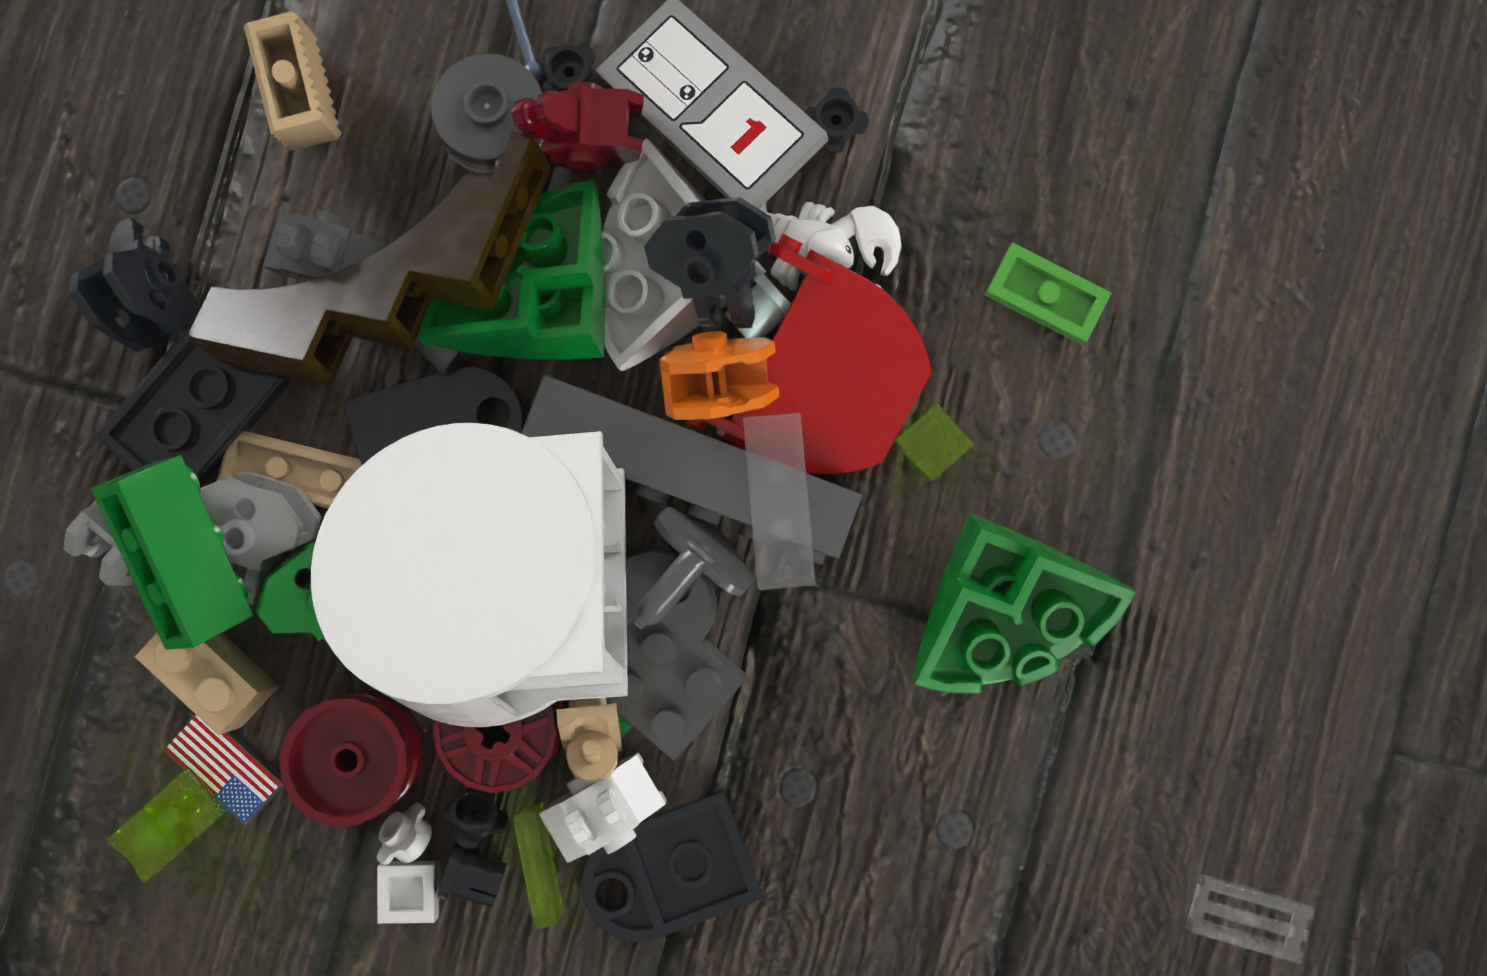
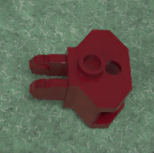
M573 82L568 85V90L557 93V91L550 90L539 94L536 100L533 97L519 99V101H515L513 110L510 112L514 126L518 128V131L533 134L534 137L543 139L542 152L551 154L550 164L566 169H604L639 161L642 152V139L629 136L628 130L629 118L633 119L641 116L644 104L643 94L629 89H602L600 85L591 82Z

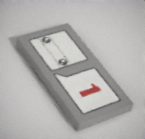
M667 0L595 70L599 80L609 89H629L643 94L644 104L640 118L726 198L741 197L758 209L828 142L825 130L679 0Z

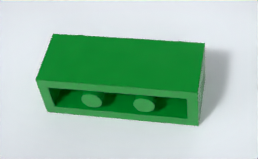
M181 455L150 463L90 488L165 650L194 648L253 616L247 602L248 591L242 578L233 571L223 549V534L218 525L209 518L199 496L201 489L198 478L192 469L185 465Z

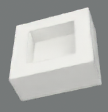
M391 861L387 865L380 863L377 866V924L434 923L439 918V898L436 897L439 890V861H412L410 863Z

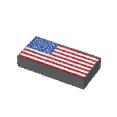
M196 714L163 749L171 759L244 826L252 822L284 786L280 778V772L239 734L232 730L217 735Z

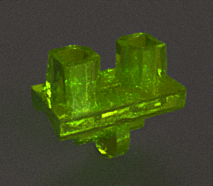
M190 768L175 778L111 835L107 841L130 861L137 876L145 883L153 878L228 810Z

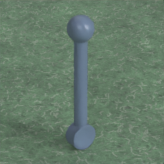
M506 0L525 67L532 73L537 82H540L544 76V69L542 65L535 61L518 1Z

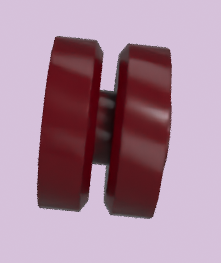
M375 691L348 692L328 699L304 711L287 730L279 753L280 778L291 802L310 819L333 827L360 825L382 814L399 802L417 782L425 759L423 734L414 715L391 697ZM351 752L356 754L357 764L352 761L350 757Z

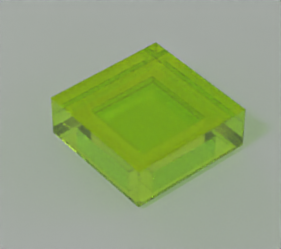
M938 403L894 441L929 482L936 479L974 445Z

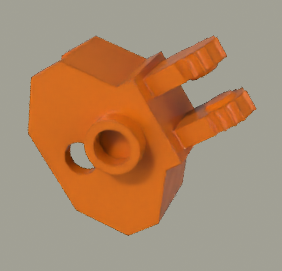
M703 332L692 336L693 343L675 346L673 351L665 352L663 357L660 358L665 412L667 416L674 420L725 417L764 408L779 398V386L768 381L766 358L776 353L775 341L765 337L729 339L725 332Z

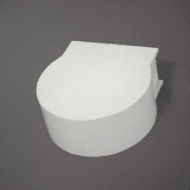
M454 423L435 426L403 437L371 457L350 477L334 498L323 519L313 550L311 565L312 600L318 624L327 643L345 667L360 680L417 713L450 725L464 727L503 725L534 715L557 701L628 696L625 471L623 468L617 469L604 449L602 432L529 438L521 433L495 425Z

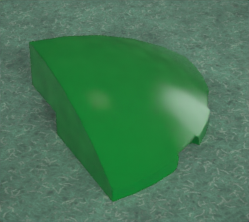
M595 181L574 183L540 194L493 310L488 311L432 300L420 326L418 338L422 344L494 357L544 360L604 358V254L598 188Z
M970 513L954 546L935 596L920 645L912 680L915 685L937 691L981 693L982 686L986 684L1013 680L1022 686L1042 679L1058 671L1059 660L1073 652L1080 645L1088 644L1089 646H1094L1126 611L1136 591L1128 585L1063 552Z

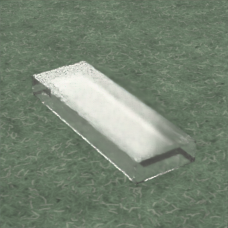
M790 413L744 417L743 424L758 590L816 585L801 414Z

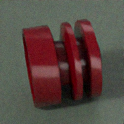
M566 700L557 701L544 710L524 719L504 724L503 729L510 733V735H505L498 741L491 737L494 729L492 726L464 727L435 720L433 731L436 752L448 773L469 788L488 793L515 790L534 779L550 763L562 747L557 727L556 709L567 708Z

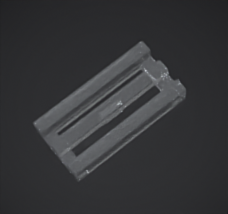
M1200 873L1186 928L1195 934L1301 964L1303 952L1299 950L1302 941L1307 942L1309 930L1305 927L1307 919H1313L1315 909L1305 903ZM1214 891L1292 914L1290 924L1209 901V893ZM1204 913L1274 932L1286 936L1285 943L1255 936L1202 919Z

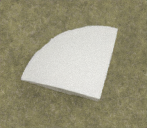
M647 138L642 142V152L639 161L624 164L607 192V197L611 201V207L602 230L605 278L604 346L617 368L621 371H625L655 355L700 325L693 298L683 299L680 287L649 268L644 245L667 218L675 217L684 205L690 202L706 200ZM758 261L754 263L757 275L760 272L763 274L766 272ZM754 276V277L749 281V282H750V285L755 282L753 279H754L756 276ZM720 296L721 307L724 308L727 305L725 296Z

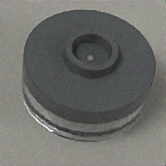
M498 54L473 55L452 65L439 79L431 100L433 123L444 148L456 163L474 173L493 175L496 159L503 153L512 131L522 132L518 131V128L514 126L512 114L510 113L513 110L515 101L526 97H533L536 100L542 92L532 73L516 60ZM534 137L540 148H542L543 139Z

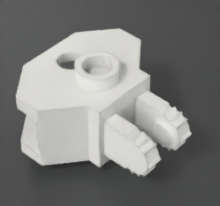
M639 752L617 762L613 773L605 780L589 783L575 777L566 784L570 790L539 812L542 821L567 863L586 854L590 855L601 847L604 848L607 854L620 849L637 836L633 828L666 804L667 800L662 791L658 792L643 767L644 761Z

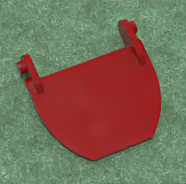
M782 233L778 243L774 241L766 251L807 274L772 341H775L776 353L766 358L768 381L779 386V398L764 408L741 412L732 416L686 420V422L702 431H705L707 426L711 424L717 427L715 434L753 454L801 472L839 474L862 470L882 463L932 373L923 341L909 316L883 289L865 277L810 249L807 257L798 254L802 243Z

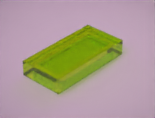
M543 801L523 805L513 817L533 923L537 929L557 925L564 912L549 832L539 815V812L544 808Z

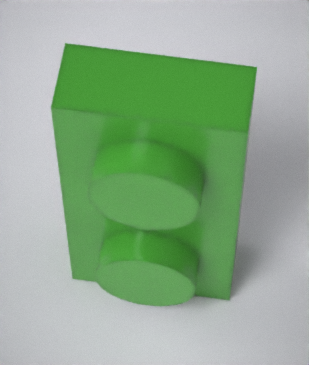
M1012 242L984 296L1083 345L1088 341L1112 293Z

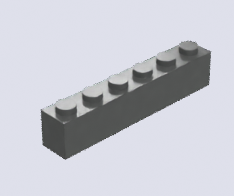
M543 376L521 434L530 438L601 431L603 434V447L617 469L623 468L625 479L638 484L635 495L666 506L669 496L690 504L687 511L688 515L717 526L721 516L742 523L739 534L771 545L774 536L793 542L795 544L791 554L823 565L826 555L839 559L862 494L552 377Z

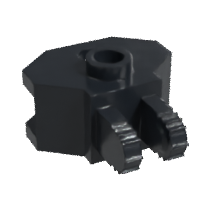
M741 197L687 203L675 217L667 218L644 245L649 268L680 287L683 299L693 298L696 315L699 318L698 322L703 331L720 330L724 315L720 296H725L728 311L731 314L730 319L735 329L752 328L756 312L749 281L757 275L754 263L776 239L771 216Z
M131 217L129 219L122 218L113 227V231L110 232L111 236L109 238L111 241L109 242L108 255L70 275L69 295L91 327L136 352L159 347L167 343L168 334L173 335L190 331L195 317L201 309V306L181 277V267L170 261L171 253H169V250L171 248L168 241L157 235L149 236L143 243V226ZM121 316L124 322V327L120 326L116 322L115 318Z

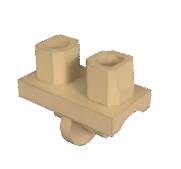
M606 698L569 700V708L556 709L557 727L569 769L576 778L583 782L596 783L605 780L616 768L618 752L622 751L616 703L607 704Z

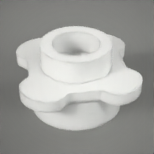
M414 803L408 811L404 813L395 812L384 821L379 831V841L383 844L377 854L378 862L387 865L395 857L403 863H410L423 853L432 834L431 825L422 819L425 814V807L423 805Z

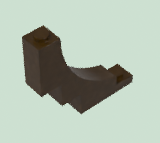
M512 131L503 153L496 159L492 179L464 175L451 192L423 220L380 251L340 271L291 286L249 290L211 287L187 336L218 363L331 387L353 337L411 349L432 300L492 311L552 167L533 134Z

